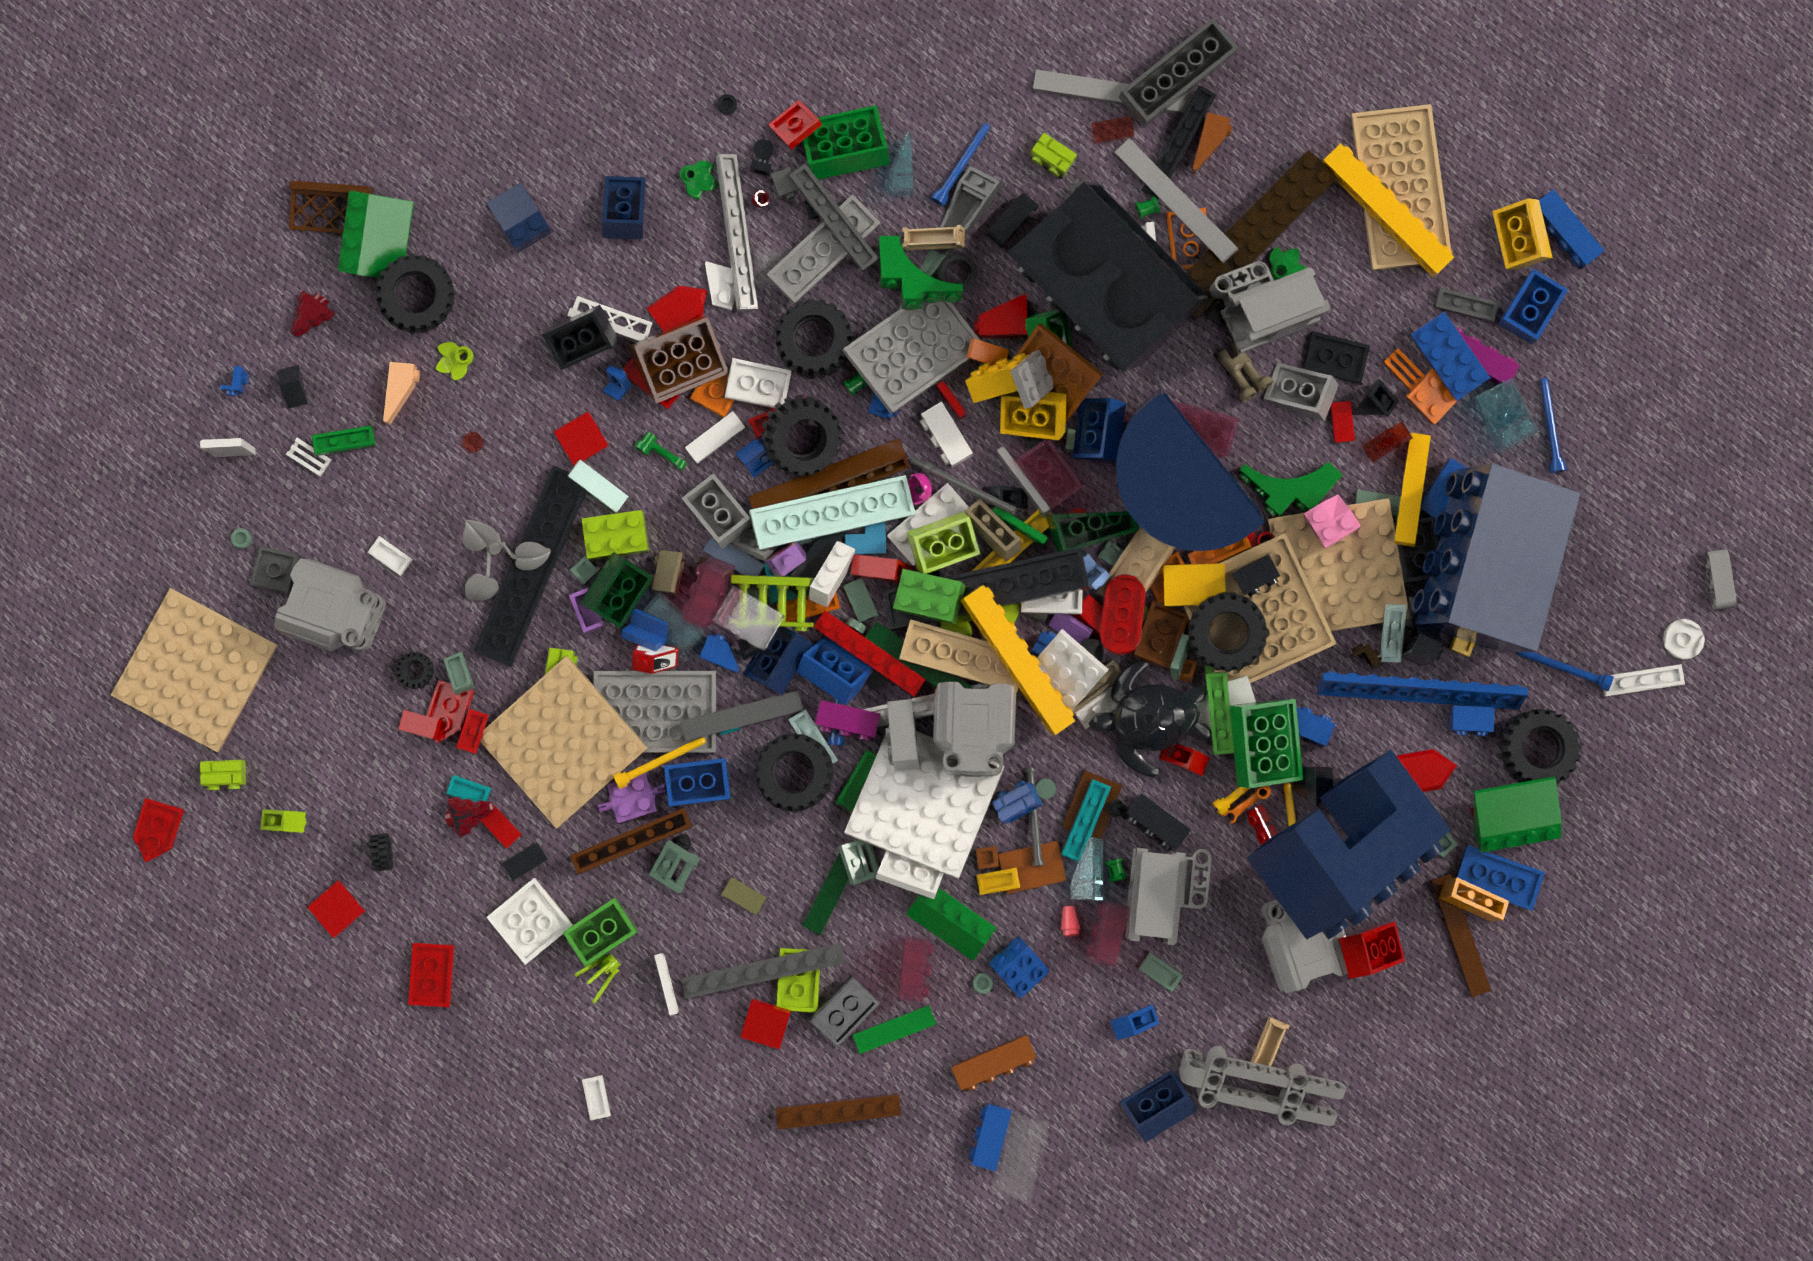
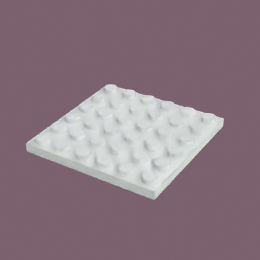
M917 731L919 769L895 771L894 765H890L888 748H891V745L888 746L885 735L844 834L959 879L1002 772L997 776L981 777L950 775L945 772L943 767L944 752L935 745L932 737ZM949 760L947 762L949 767H955L958 764L956 760ZM994 761L988 764L992 769L999 767V764Z

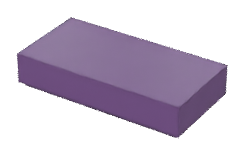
M1055 614L1048 625L1058 632L1063 629L1079 644L1084 638L1088 639L1093 631L1069 614Z

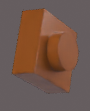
M1186 659L1178 680L1192 683L1197 668V661Z
M997 846L976 849L978 869L999 867Z

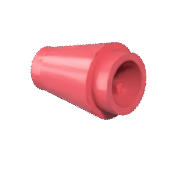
M1065 906L1062 911L1061 932H1063L1064 937L1078 936L1081 928L1075 906Z

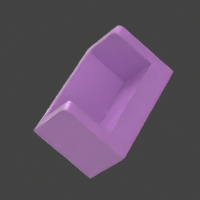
M589 588L569 595L582 630L586 635L605 627L600 615L581 604Z

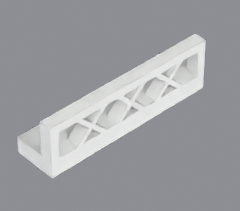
M577 296L573 309L570 308L567 316L571 318L582 313L577 311L580 302L588 304L590 309L592 308L591 306L595 307L601 304ZM601 305L602 309L607 311L610 317L608 320L618 337L635 343L648 338L653 325L652 322ZM624 317L629 325L622 327L615 324L614 319ZM641 323L647 325L645 333L642 334L634 331L632 326Z

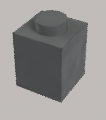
M790 167L771 173L779 200L790 201L796 197V194H799L797 187L789 178V174L792 173Z

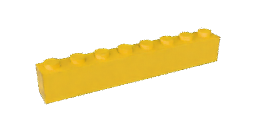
M1340 143L1322 161L1337 176L1336 181L1433 278L1454 258L1450 248L1446 245L1443 246L1438 241L1436 234L1428 231L1424 227L1422 220L1414 217L1409 212L1408 206L1400 203L1395 198L1394 192L1389 188L1386 189L1381 184L1380 178L1375 174L1372 175L1367 170L1366 164L1353 156V152L1349 147L1343 146Z
M984 585L978 587L962 598L960 602L1051 736L1058 734L1075 722L1073 711L1069 706L1065 707L1061 701L1063 699L1062 695L1057 689H1053L1050 684V677L1039 668L1040 663L1034 655H1030L1027 650V643L1023 638L1018 637L1015 625L1011 621L1008 622L1004 616L1006 613L1000 604L997 605L993 600L994 595L988 587L985 588Z

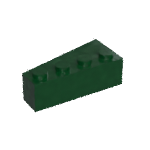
M1128 511L1051 514L1046 516L1057 553L1087 547L1139 531L1137 522Z

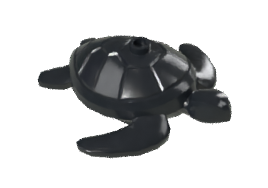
M1137 660L1120 673L1112 686L1111 699L1118 703L1114 713L1103 712L1096 714L1090 719L1088 724L1093 730L1098 732H1110L1115 729L1121 737L1116 742L1115 747L1123 762L1138 773L1148 777H1155L1159 774V770L1141 756L1137 749L1147 751L1167 749L1175 746L1188 735L1199 740L1208 741L1212 732L1208 725L1197 723L1200 711L1196 706L1197 703L1205 700L1208 691L1204 685H1198L1184 694L1175 688L1162 684L1144 685L1131 690L1136 679L1148 666V662Z

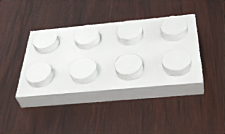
M947 483L915 511V515L905 519L887 537L906 559L915 566L916 563L906 532L960 512L965 513L969 506Z

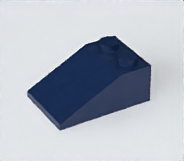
M605 176L602 215L603 238L643 239L645 177Z
M521 182L487 202L517 253L552 233Z

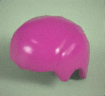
M921 473L910 475L911 478L907 479L913 505L928 501L932 493V485L928 477ZM917 486L922 487L921 494H917L915 491Z

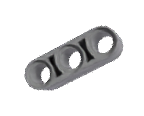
M1727 549L1705 552L1707 578H1710V597L1713 598L1712 608L1735 607L1736 594L1730 556Z

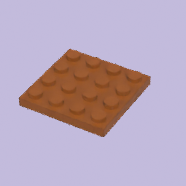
M1040 323L1016 355L1021 353L1030 355L1032 352L1040 350L1041 355L1046 360L1048 374L1053 379L1054 388L1049 392L1066 394L1067 422L1102 377L1103 373Z

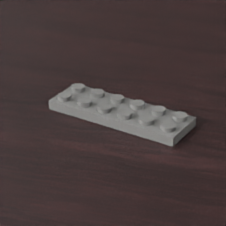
M853 194L839 206L863 239L880 225V222ZM822 222L766 276L795 305L841 262L848 253L824 222Z

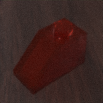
M1402 421L1390 427L1362 447L1371 462L1374 463L1410 441L1413 437Z

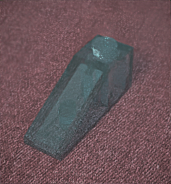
M906 132L889 170V178L885 179V191H889V196L913 195L911 132Z
M1089 838L1071 879V900L1103 901V839Z

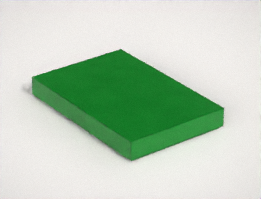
M866 749L837 798L836 803L853 812L877 755Z

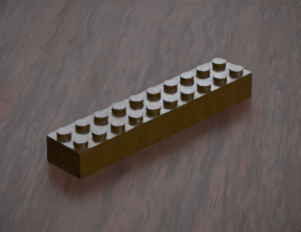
M1310 150L1225 233L1227 238L1238 248L1233 255L1223 263L1209 249L1186 272L1210 296L1191 316L1195 322L1217 300L1210 293V286L1216 278L1254 263L1335 182L1337 176ZM1217 284L1219 289L1225 290L1223 285Z

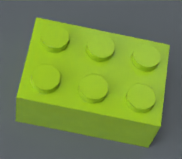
M642 510L582 518L586 555L589 561L610 558L613 552L620 556L649 553L645 516Z
M963 512L906 532L916 567L924 574L980 554L970 516Z

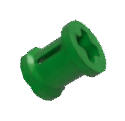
M1155 196L1141 203L1135 202L1140 219H1144V216L1152 213H1160Z
M857 372L858 375L849 381H843L852 397L862 388L869 387L859 372Z
M1122 858L1104 862L1109 870L1110 882L1127 878L1121 864Z

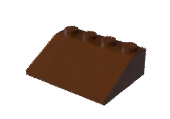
M706 316L697 317L629 345L635 364L656 404L729 373L710 321Z

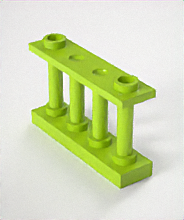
M731 575V583L738 584L740 596L739 619L730 620V624H737V628H749V625L795 627V631H807V627H814V623L805 622L806 590H808V586H811L815 578ZM750 584H757V588H759L758 620H747L748 588H750ZM769 585H777L778 621H766L767 589H769ZM789 586H796V590H798L797 622L786 621V592Z

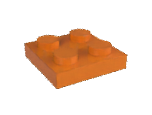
M1433 368L1405 396L1433 425L1457 402Z

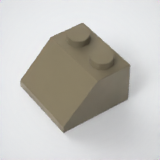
M660 550V555L656 554L654 566L657 567L656 573L651 575L653 579L649 585L652 586L653 592L677 597L686 558L683 553Z

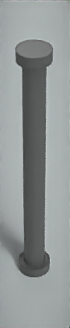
M1024 768L1027 782L1032 783L1035 787L1034 773L1036 768ZM1035 809L1029 812L1034 857L1032 866H1044L1041 855L1038 811Z

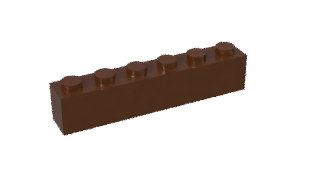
M683 808L572 854L570 857L577 874L581 875L691 829L693 824L686 808Z
M899 1093L776 1107L778 1129L901 1115Z

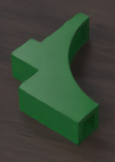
M879 236L880 288H900L902 309H922L923 302L947 301L954 303L962 300L963 284L948 283L930 277L919 270L908 259L901 246L899 236Z
M1329 462L1311 474L1291 479L1266 476L1253 470L1246 464L1238 471L1240 474L1239 478L1245 484H1252L1255 487L1254 491L1260 497L1264 498L1265 496L1268 498L1263 505L1266 507L1264 509L1265 512L1271 517H1279L1293 501L1297 502L1295 506L1300 511L1311 510L1343 475Z

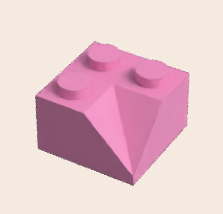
M1339 495L1320 503L1303 515L1324 550L1348 537L1361 527L1350 508Z

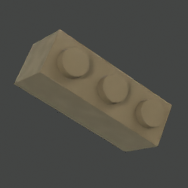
M981 499L965 510V514L970 516L973 530L1005 562L1021 550V539Z

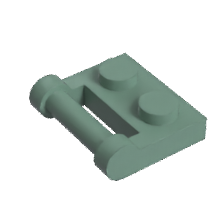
M669 840L666 842L649 875L673 891L682 893L685 881L693 867L698 864L700 858ZM683 859L687 863L677 881L672 879V876Z
M857 840L838 847L851 886L876 878L879 865L871 844ZM862 845H864L869 860V864L872 870L871 873L868 869V865L861 847Z

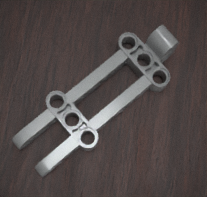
M1221 1046L1212 1047L1208 1052L1206 1061H1203V1056L1200 1052L1186 1049L1179 1067L1181 1081L1186 1085L1197 1087L1198 1100L1202 1107L1211 1108L1217 1102L1277 1114L1279 1122L1288 1126L1292 1125L1296 1119L1333 1126L1337 1113L1331 1108L1302 1102L1305 1092L1334 1099H1343L1347 1088L1338 1081L1307 1075L1305 1067L1301 1064H1292L1288 1070L1230 1058L1227 1057L1226 1050ZM1230 1075L1282 1088L1278 1097L1223 1085L1225 1076Z

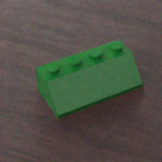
M938 888L934 899L919 894L906 913L908 917L972 961L997 928L940 888Z

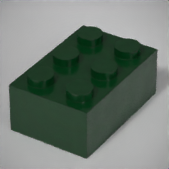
M613 552L581 601V604L621 629L653 577Z

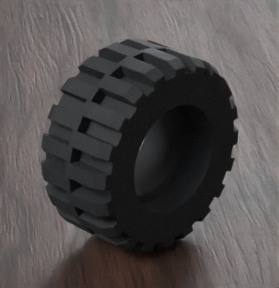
M409 254L406 257H398L394 262L391 261L385 270H382L380 278L377 280L376 299L380 311L388 322L399 330L410 333L428 332V330L439 327L452 311L455 297L452 280L443 266L436 260L427 258V256ZM419 275L425 277L434 287V301L423 312H408L397 301V287L408 276Z
M808 299V302L803 303L799 301L795 307L790 306L787 309V313L785 315L782 314L780 323L776 327L775 339L780 359L787 365L789 370L795 371L801 377L803 375L808 376V379H814V377H820L821 379L825 378L827 374L831 373L833 375L836 373L839 367L842 368L847 359L842 351L843 348L853 342L850 323L843 311L838 310L833 303L827 304L826 300L822 299L819 301ZM811 321L826 324L833 334V343L829 351L815 357L801 353L795 343L797 330L803 324Z
M797 395L795 399L791 397L785 398V403L781 404L778 402L774 405L776 409L773 412L770 410L767 414L769 417L768 421L764 420L762 427L765 428V431L761 432V438L764 440L762 443L763 448L767 452L768 457L788 474L794 473L796 476L802 477L804 473L807 476L814 475L816 470L820 473L825 470L823 466L826 464L830 466L833 463L832 457H837L840 452L837 449V446L842 445V439L839 437V435H842V428L838 425L840 422L833 414L834 412L813 397L806 396L804 398L802 395ZM802 419L815 421L818 427V435L814 444L803 452L793 453L789 451L785 443L789 428L795 422Z
M1223 592L1208 597L1198 605L1189 622V640L1194 653L1205 665L1218 671H1238L1247 665H1251L1261 655V651L1266 644L1267 627L1261 610L1253 601L1237 593ZM1234 613L1244 620L1247 626V636L1239 648L1224 651L1215 647L1210 641L1208 635L1209 625L1219 614Z
M1544 709L1526 711L1515 716L1513 720L1506 724L1507 728L1502 730V741H1499L1498 747H1501L1499 758L1503 759L1504 764L1502 766L1510 772L1509 776L1519 780V783L1555 776L1556 784H1559L1560 781L1570 777L1569 774L1577 768L1575 764L1580 761L1581 755L1578 752L1582 749V743L1578 744L1577 738L1580 735L1573 730L1574 724L1571 721L1567 722L1564 715L1556 714V711ZM1532 730H1546L1556 741V758L1553 763L1546 767L1531 765L1523 754V740Z
M794 733L781 735L767 743L766 747L759 753L754 772L756 785L763 798L774 807L785 811L806 810L817 805L830 790L834 774L833 764L827 750L813 738ZM791 753L805 756L813 767L811 783L805 789L798 792H790L783 789L775 777V768L778 761Z

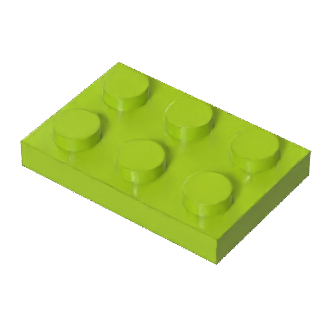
M780 948V956L807 951L808 949ZM820 969L778 978L777 1006L791 1011L815 1012L818 1009Z

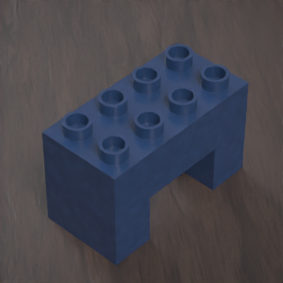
M1391 749L1344 777L1319 797L1348 836L1344 842L1320 809H1317L1272 836L1246 857L1306 940L1320 932L1327 939H1331L1348 926L1344 920L1346 918L1352 926L1359 924L1373 913V910L1370 908L1372 905L1371 900L1376 905H1379L1397 892V889L1394 887L1395 879L1402 884L1421 870L1418 866V858L1424 864L1444 850L1438 841L1451 829Z

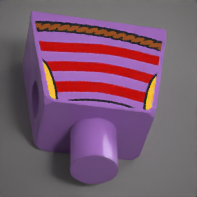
M792 542L778 548L764 562L774 576L783 577L806 560V553L798 542Z

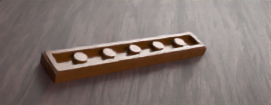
M1447 874L1430 881L1470 996L1475 997L1491 991L1464 910L1439 899L1445 879L1452 878L1451 874Z

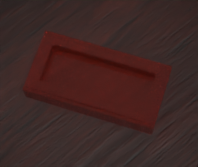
M1131 116L1091 123L1095 144L1134 136Z

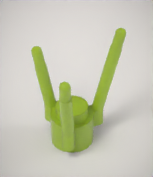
M611 953L607 956H602L591 965L584 967L574 974L577 977L599 965L601 969L587 981V984H591L603 972L607 975L610 973L592 1002L594 1004L605 991L613 977L619 972L618 967L621 964Z

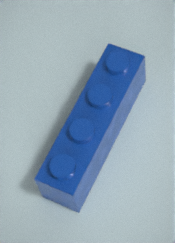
M1554 189L1539 200L1546 232L1550 236L1554 235L1559 241L1557 243L1559 248L1569 253L1571 256L1570 260L1576 267L1583 269L1605 251Z

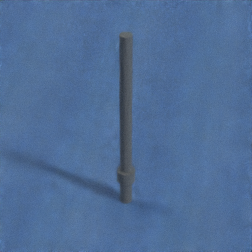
M912 457L910 460V464L922 469V472L929 476L934 475L1012 515L1016 511V507L936 468L934 464L928 461L924 462L915 457Z

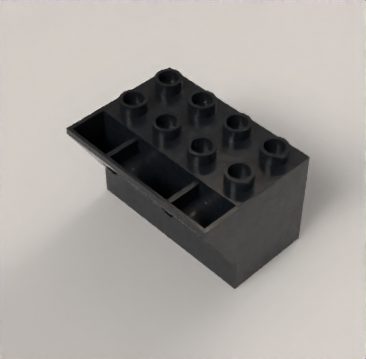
M1084 181L1058 208L1008 252L1018 263L1016 267L1021 274L1030 282H1036L1046 292V299L1058 311H1064L1075 322L1073 324L1075 329L1089 342L1092 340L1103 351L1101 353L1103 358L1117 371L1121 369L1124 372L1144 364L1210 298L1098 182Z

